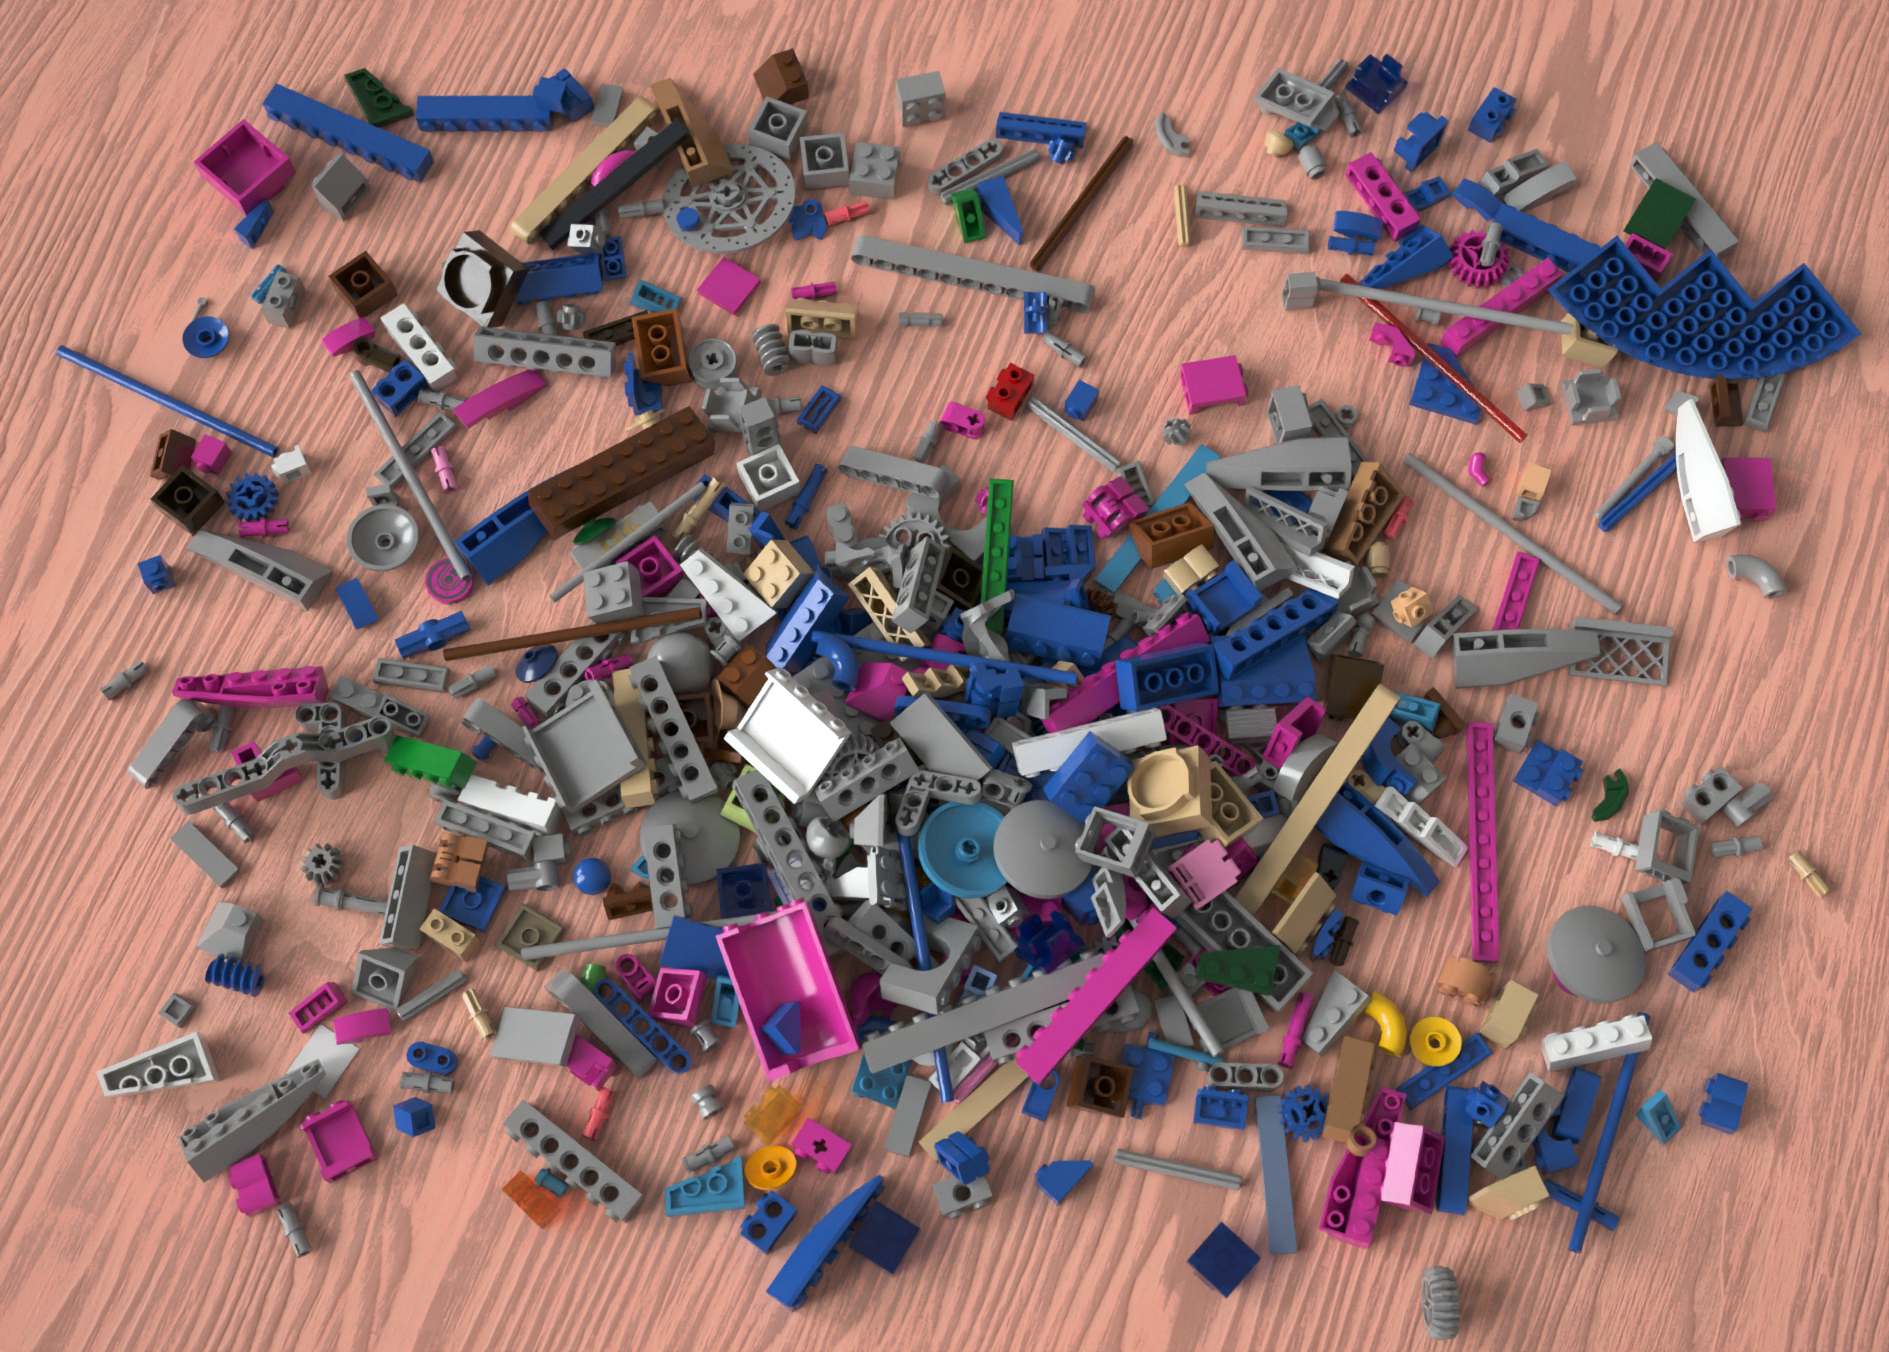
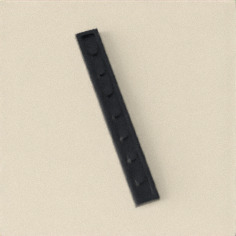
M675 119L538 234L553 251L569 238L571 224H586L691 135Z

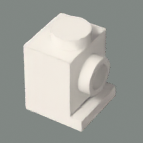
M299 445L294 446L295 451L282 453L279 457L273 459L275 464L271 465L273 472L277 478L281 477L285 484L312 474Z

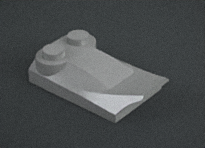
M1279 67L1254 97V103L1259 105L1260 111L1264 114L1278 113L1307 126L1324 131L1329 129L1339 115L1335 103V92Z

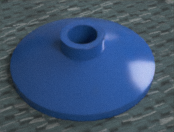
M205 316L197 318L185 328L182 337L183 345L187 352L194 357H214L221 353L228 344V328L220 319Z

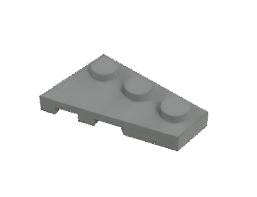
M1334 970L1302 1037V1041L1323 1057L1372 999Z

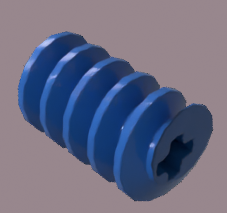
M221 953L208 966L205 975L207 983L213 982L215 986L222 985L225 989L232 988L233 991H241L245 995L251 993L253 997L258 996L264 984L262 965H257L253 970V963L248 962L244 968V961L242 959H239L234 965L233 956L228 957L226 962H224L225 955Z

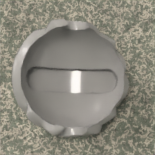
M679 632L662 637L651 647L647 659L657 656L675 696L700 693L707 687L710 678L715 676L714 657L709 653L711 649L708 647V644L698 636L687 632ZM651 681L652 684L658 687V683Z

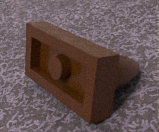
M1434 687L1426 692L1423 699L1441 704L1434 731L1430 732V734L1440 739L1451 734L1455 736L1462 731L1466 723Z
M639 881L631 892H625L621 886L613 883L608 890L607 896L603 898L608 921L653 911L651 888Z

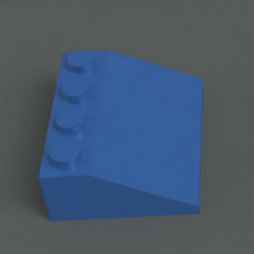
M1231 636L1210 637V644L1214 645L1219 640L1224 641ZM1302 636L1229 681L1216 668L1219 693L1214 694V698H1218V709H1227L1234 706L1247 708L1257 705H1298L1307 696L1313 701H1317L1315 674L1305 636Z

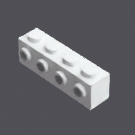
M1629 1015L1623 1017L1621 1021L1613 1023L1611 1021H1603L1595 1027L1587 1029L1581 1026L1565 1034L1560 1032L1551 1033L1546 1038H1543L1541 1050L1548 1071L1554 1072L1649 1050L1652 1037L1644 1015L1639 1017Z

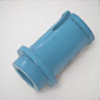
M542 1168L534 1179L537 1183L536 1186L544 1187L560 1199L569 1184L550 1173L551 1170L549 1168L547 1170Z

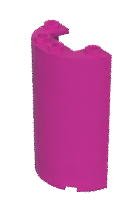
M804 897L777 907L778 913L770 915L769 911L756 915L754 916L756 921L738 927V924L734 923L723 927L724 933L716 935L768 1082L789 1075L801 1068L832 1057L837 1058L862 1048L809 901L805 902ZM799 1001L801 1053L782 1055L761 1030V1027L781 1004Z

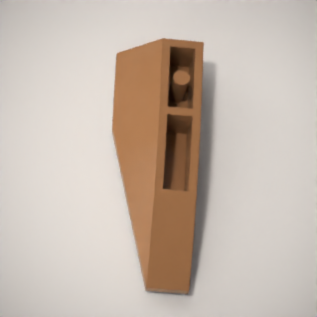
M667 78L651 84V90L666 126L677 119L691 135L676 150L692 188L734 173L719 135L671 78Z

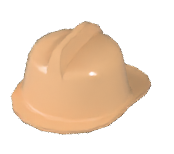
M713 679L711 695L713 697L715 717L714 732L715 736H718L720 730L736 729L742 721L743 710L740 702L734 696L721 693L718 680Z

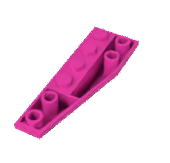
M306 666L295 669L282 668L279 670H257L246 673L233 672L231 674H209L197 677L184 676L177 678L172 693L175 697L223 706L280 708L300 706L308 703H325L329 688L323 666Z
M1385 1087L1380 1088L1363 1119L1364 1126L1370 1128L1376 1136V1143L1371 1153L1360 1157L1351 1153L1347 1148L1331 1178L1319 1230L1341 1242L1363 1249L1371 1244L1382 1195L1380 1188L1386 1174L1385 1161L1390 1152V1133L1394 1129L1395 1122L1400 1123L1407 1094ZM1354 1137L1357 1144L1361 1146L1369 1145L1364 1137Z

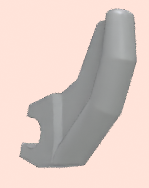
M1160 113L1155 122L1157 138L1168 153L1177 157H1189L1190 149H1183L1182 147H1189L1190 139L1175 133L1172 130L1169 117L1165 113Z

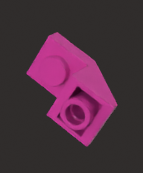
M1375 322L1369 341L1382 346H1391L1388 362L1401 367H1410L1415 357V351L1400 330L1394 326Z

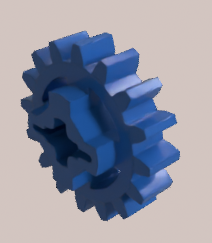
M255 472L253 477H250L248 473H245V479L242 480L240 477H237L238 483L236 485L230 483L232 491L226 492L229 498L226 500V504L230 507L229 510L232 515H235L239 521L243 518L246 522H251L252 518L260 521L261 516L268 519L267 512L276 511L273 504H279L276 498L279 492L275 488L276 486L273 481H269L266 475L260 477Z
M1308 1084L1303 1090L1300 1085L1296 1086L1294 1092L1288 1091L1286 1093L1287 1098H1283L1280 1101L1284 1108L1279 1109L1278 1113L1284 1115V1118L1279 1122L1280 1124L1288 1125L1285 1132L1293 1131V1139L1295 1140L1302 1136L1303 1142H1307L1311 1136L1313 1141H1317L1320 1139V1135L1322 1136L1328 1103L1325 1100L1329 1095L1324 1094L1321 1096L1319 1094V1087L1311 1091V1086ZM1307 1097L1305 1102L1296 1101L1297 1098ZM1308 1107V1116L1310 1117L1305 1120L1306 1112L1304 1109ZM1309 1125H1313L1314 1127L1316 1125L1319 1126L1318 1128L1312 1130L1306 1129Z

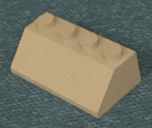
M1533 1166L1493 1183L1467 1198V1206L1500 1220L1509 1217L1510 1221L1543 1206L1542 1200L1549 1197V1194L1536 1167Z

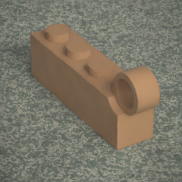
M1344 1036L1339 1047L1322 1137L1343 1143L1347 1142V1147L1351 1153L1363 1157L1371 1153L1376 1143L1375 1133L1370 1128L1364 1126V1121H1360L1361 1114H1365L1369 1099L1365 1098V1092H1369L1372 1085L1373 1077L1369 1076V1071L1374 1069L1377 1055L1373 1054V1043ZM1354 1137H1364L1369 1145L1361 1146L1357 1144Z

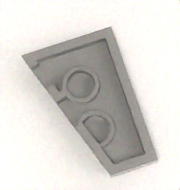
M642 597L644 615L642 616L700 607L702 619L632 630L630 643L633 646L706 625L708 601L706 599Z

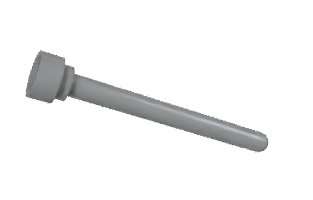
M1665 436L1658 437L1653 443V451L1596 511V519H1603L1659 457L1667 456L1674 449V444L1669 438Z

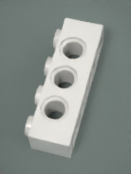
M403 303L381 317L387 332L412 365L424 375L428 386L433 392H439L458 380L455 370H457L455 363L450 357L448 359L444 357V349L438 341L434 343L431 340V332L426 325L421 327L418 323L420 319L413 309L408 310ZM413 329L411 332L405 333L407 330ZM423 345L425 346V347L422 348V349H417V348L420 347V346H423ZM438 362L437 364L430 366L431 363Z

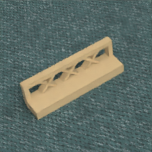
M869 567L848 584L888 642L900 644L901 637L909 638L916 647H930L931 642L920 627L914 632L909 633L898 626L897 634L890 633L886 628L887 619L893 617L898 595L878 567ZM865 578L871 584L870 595L862 594L857 586ZM874 598L882 599L884 602L883 614L874 611ZM898 656L902 662H906L908 659H910L908 657Z

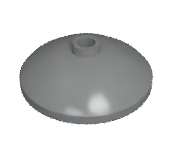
M388 504L376 505L362 511L352 521L347 533V547L353 559L360 566L377 572L394 570L404 565L414 555L419 543V530L413 517L406 510ZM390 542L389 546L383 547L384 543Z

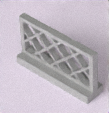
M1575 617L1570 622V630L1595 631L1598 637H1600L1598 639L1599 642L1603 638H1611L1617 646L1607 653L1599 643L1600 652L1604 657L1596 663L1592 659L1586 660L1591 665L1586 671L1575 670L1576 663L1569 665L1568 676L1663 687L1667 685L1669 642L1672 637V627ZM1628 640L1635 641L1641 648L1634 655H1631L1623 646ZM1652 643L1662 644V654L1657 658L1647 649ZM1618 648L1628 658L1620 666L1610 656ZM1642 651L1652 661L1644 669L1634 659ZM1607 659L1615 670L1610 674H1604L1597 665ZM1628 662H1631L1639 671L1634 677L1627 676L1621 669ZM1655 664L1661 671L1660 680L1651 679L1645 671Z

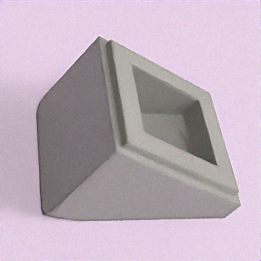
M1527 383L1517 391L1523 411L1551 405L1543 384Z
M1677 391L1664 408L1678 417V408L1690 399H1693L1696 405L1700 398Z

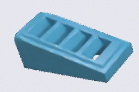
M640 279L631 298L630 305L655 313L678 308L682 298ZM642 293L646 294L645 298L641 297ZM651 295H652V296H655V299H654L653 302H652V301H649ZM660 298L664 299L662 305L657 304ZM668 301L673 302L670 309L666 308Z

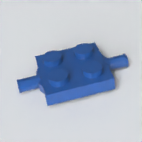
M1153 1032L1148 1033L1146 1046L1137 1047L1125 1044L1121 1064L1134 1067L1128 1097L1129 1100L1134 1102L1132 1118L1136 1117L1138 1109L1137 1119H1142L1144 1105L1155 1104L1165 1107L1175 1055L1148 1048V1042L1150 1038H1153ZM1155 1033L1154 1039L1158 1040L1159 1034Z

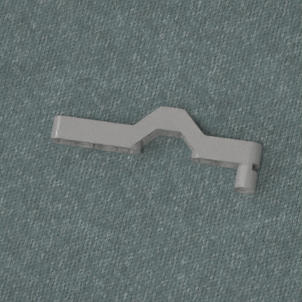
M376 716L328 734L299 732L274 741L252 761L177 787L173 793V800L182 813L187 815L195 814L271 786L285 770L310 761L337 763L375 749L382 755H387L396 736L390 721L384 716ZM356 737H363L359 742H352ZM242 779L239 784L232 785L233 781ZM217 788L214 793L207 794L210 789Z

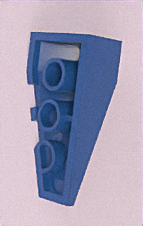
M1421 225L1405 236L1399 242L1400 247L1395 252L1390 251L1386 255L1387 260L1383 264L1376 265L1359 282V285L1381 289L1441 268L1447 264V261L1453 255L1441 234Z

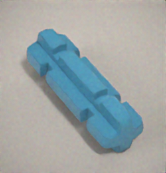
M277 264L271 270L273 273H269L258 285L259 289H255L252 292L251 298L256 303L261 304L266 299L265 295L268 294L277 271L287 273L286 269L281 265Z

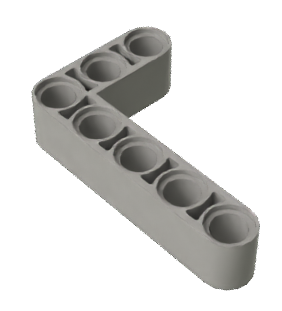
M561 969L544 986L558 1002L566 1006L573 1014L580 1016V1021L638 1079L658 1061L571 973Z

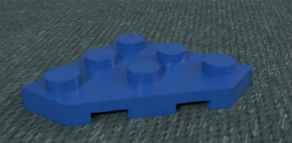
M1428 343L1409 405L1476 425L1484 402L1452 351L1449 348Z

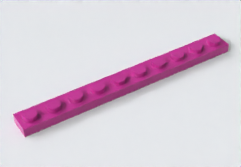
M1468 722L1466 724L1472 961L1498 963L1499 928L1492 723Z

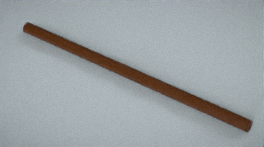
M700 607L449 648L443 650V656L445 661L697 620L702 619V611Z

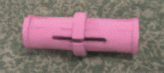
M438 446L439 452H437L436 448L431 450L436 464L435 472L440 477L443 492L451 494L450 487L453 489V492L458 490V485L453 475L454 467L449 462L446 447Z

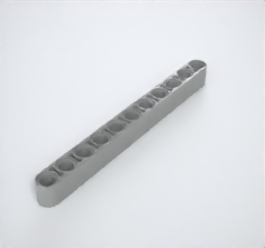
M864 235L856 238L851 255V260L862 266L1024 300V292H1047V306L1051 296H1055V301H1057V297H1060L1064 300L1061 309L1079 313L1090 312L1095 294V288L1087 283Z

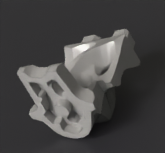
M884 537L865 539L852 547L838 542L836 543V550L825 551V565L827 568L831 567L834 579L845 578L848 584L869 567H878L883 575L891 571L893 574V587L897 594H899L909 551L906 544L893 545Z
M1013 589L959 614L964 624L962 640L968 655L1011 662L1006 641L999 634L987 628L986 622L1001 607L1014 599L1015 592Z

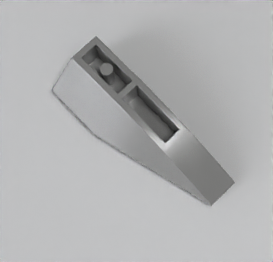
M1300 437L1207 462L1206 474L1223 488L1247 489L1251 486L1257 490L1312 491L1318 490L1322 486L1330 490H1339V488L1349 490L1351 487L1352 465L1348 437Z
M1206 473L1184 484L1205 517L1214 525L1215 532L1237 565L1259 592L1298 571V567L1275 533Z
M202 529L197 532L187 547V550L307 612L333 574L332 570L293 550Z
M1562 629L1495 630L1453 633L1451 640L1456 689L1507 685L1600 656L1598 634L1595 631Z
M319 1059L223 1106L217 1111L209 1113L204 1120L195 1126L188 1127L178 1136L187 1163L204 1183L250 1153L295 1113L326 1075Z

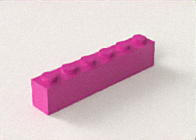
M1547 258L1479 307L1519 314L1549 293L1548 289L1561 279L1563 273ZM1465 316L1445 330L1440 344L1445 348H1449L1454 356L1458 358L1503 326L1504 323Z

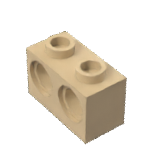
M435 908L420 927V931L427 938L464 962H467L481 942L475 934Z

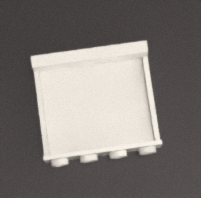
M778 667L765 673L769 679L739 726L728 731L724 739L789 800L796 804L809 797L851 734V731L845 727V723L842 720L834 717L823 703L812 697L804 686L799 685L791 678L788 671Z

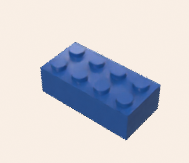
M1194 643L1115 660L1120 707L1124 710L1137 712L1219 693L1214 645Z

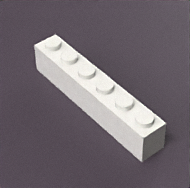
M1155 707L1013 742L1012 747L1017 770L1022 776L1025 775L1027 778L1038 776L1040 771L1050 769L1051 772L1057 771L1089 731L1117 750L1122 751L1123 754L1135 752L1137 750L1136 747L1146 745V748L1159 746L1160 741L1167 740L1161 711Z

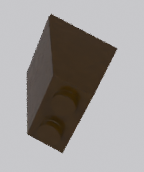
M1331 654L1324 708L1327 710L1326 714H1329L1328 719L1343 721V717L1353 719V723L1377 686L1381 684L1384 664L1372 660Z

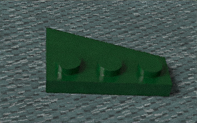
M366 68L344 75L349 89L369 124L379 128L414 116L413 110L408 105L405 106L401 103L399 97L394 93L391 94L385 89L383 83Z

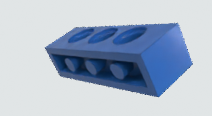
M1728 891L1723 893L1696 930V936L1690 939L1667 975L1692 992L1700 987L1704 989L1712 979L1709 973L1713 967L1717 969L1724 961L1725 957L1722 954L1725 949L1730 950L1736 943L1738 937L1735 934L1739 929L1743 930L1750 922L1751 918L1748 915L1753 908ZM1721 919H1725L1729 923V928H1725L1721 924ZM1708 938L1715 941L1716 948L1709 945ZM1695 957L1702 960L1703 968L1696 965Z

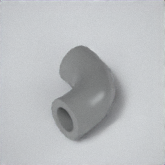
M1731 555L1727 557L1726 568L1731 579L1747 578L1754 581L1761 589L1765 599L1777 598L1787 593L1786 584L1779 571L1766 560L1753 555Z

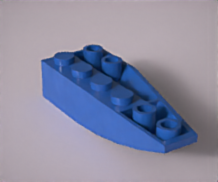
M528 491L492 513L457 539L455 543L463 557L489 586L524 560L548 531L529 506Z
M1345 781L1314 828L1336 846L1362 861L1409 878L1408 887L1428 897L1440 883V880L1426 860L1383 812Z
M878 1175L855 1190L813 1227L796 1247L766 1290L769 1296L791 1312L796 1308L800 1310L809 1297L807 1296V1291L811 1285L816 1287L824 1276L822 1270L827 1263L832 1265L840 1253L837 1251V1248L841 1242L847 1243L855 1230L852 1226L857 1219L860 1221L864 1219L870 1210L867 1206L872 1198L877 1199L884 1190L885 1186L882 1185L884 1177Z

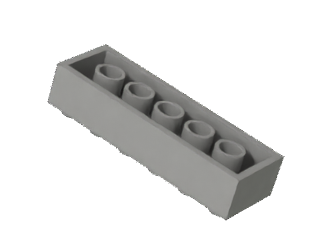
M1226 890L1197 910L1194 909L1193 906L1195 904L1192 901L1174 918L1209 952L1280 946L1271 996L1253 993L1272 1012L1279 1011L1313 974Z

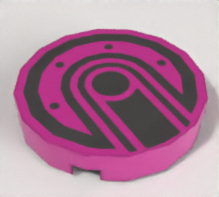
M445 558L437 561L430 567L426 574L425 584L429 594L435 601L449 604L461 602L468 597L473 589L474 581L473 574L470 579L461 581L450 559Z

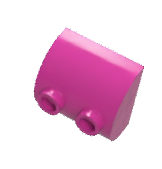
M660 968L648 1015L656 1021L687 1028L694 1027L708 976L697 970Z

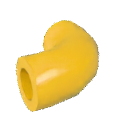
M1374 990L1370 997L1372 1001L1367 1005L1364 1013L1377 1020L1381 1026L1382 1034L1377 1047L1388 1055L1401 1058L1407 1039L1405 1019L1394 1002Z

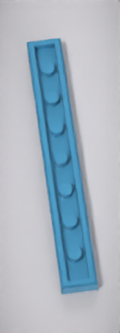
M1201 444L1145 516L1187 503L1191 495L1184 484L1206 473L1207 462L1220 459L1221 456ZM1132 534L1129 535L1094 581L1095 584L1107 589L1113 595L1142 560Z

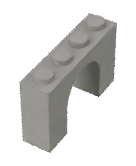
M943 464L940 468L948 473L949 480L940 497L934 499L913 493L905 501V514L908 517V512H911L916 518L917 513L920 512L923 514V520L927 515L932 516L931 523L934 520L940 521L938 528H946L942 535H949L951 537L946 541V544L952 545L953 548L980 564L984 560L987 517L976 527L966 531L954 530L943 523L939 516V511L960 489L961 478Z
M923 915L929 949L943 953L948 957L947 961L940 967L928 971L913 970L890 963L880 979L881 996L883 999L938 1015L942 1007L948 1004L953 988L959 985L964 969L967 970L969 968L974 952L979 951L982 938L979 937L977 925L949 917L938 925Z

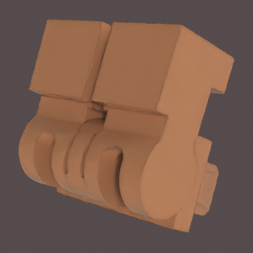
M442 834L429 879L430 882L452 887L466 888L467 891L476 893L482 873L481 868H483L488 850V841L469 836L461 837L454 834Z

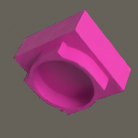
M244 119L194 161L201 177L246 216L263 199L271 200L284 189V183L296 173L290 158Z

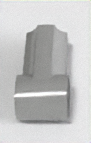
M1759 781L1742 795L1735 796L1722 806L1721 809L1734 825L1739 827L1752 817L1755 811L1770 802L1773 796L1769 787Z
M541 861L531 867L507 870L509 891L517 892L531 889L550 891L557 889L559 886L556 862Z

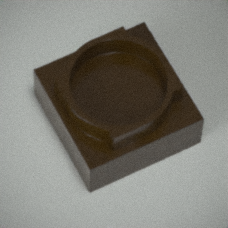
M480 230L466 231L462 233L456 248L451 249L442 270V278L436 290L450 304L464 311L483 327H500L503 325L529 268Z

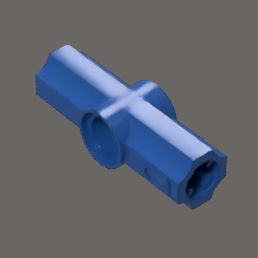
M461 610L441 620H427L420 624L417 630L394 640L402 658L406 659L425 650L433 651L440 649L447 644L448 640L471 630Z

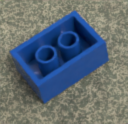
M1089 731L1043 789L1052 803L1085 824L1086 818L1092 813L1094 806L1103 808L1135 768L1125 754Z

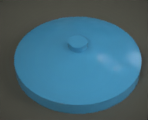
M949 802L936 809L925 822L918 840L920 862L932 882L951 895L967 899L986 897L1000 890L1008 881L997 866L993 845L996 830L1004 816L995 808L982 802H977L973 805Z

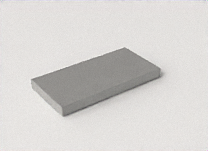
M925 692L890 722L892 727L931 772L978 781L993 768L928 692ZM943 784L947 791L953 787L950 784Z
M505 1007L489 1056L498 1059L566 1067L581 1017L568 1013Z

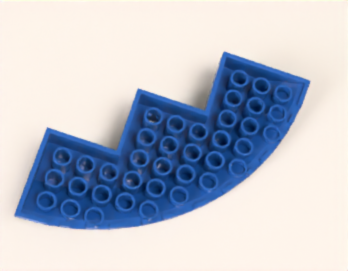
M1615 236L1548 289L1551 295L1571 316L1611 346L1615 344V348L1644 363L1670 372L1699 378L1716 379V375H1724L1726 380H1736L1786 373L1810 365L1840 350L1862 334L1805 263L1792 270L1753 301L1711 249L1663 287L1659 288L1621 239Z

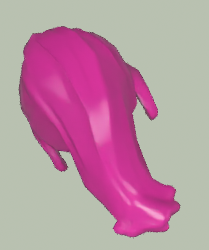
M879 972L861 974L855 980L849 992L851 1019L856 1030L867 1020L870 1010L879 1011L887 1009L885 1015L890 1019L892 1010L899 1005V1003L882 998L880 979L883 975Z

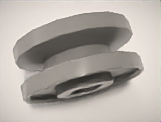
M715 338L705 339L697 343L690 351L688 358L690 374L695 384L699 387L715 391L717 387H723L719 383L721 378H736L738 371L736 354L727 342Z

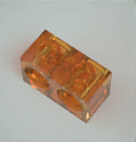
M522 1170L502 1188L542 1229L561 1211Z

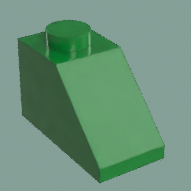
M973 189L951 193L954 213L963 242L986 238L978 194Z

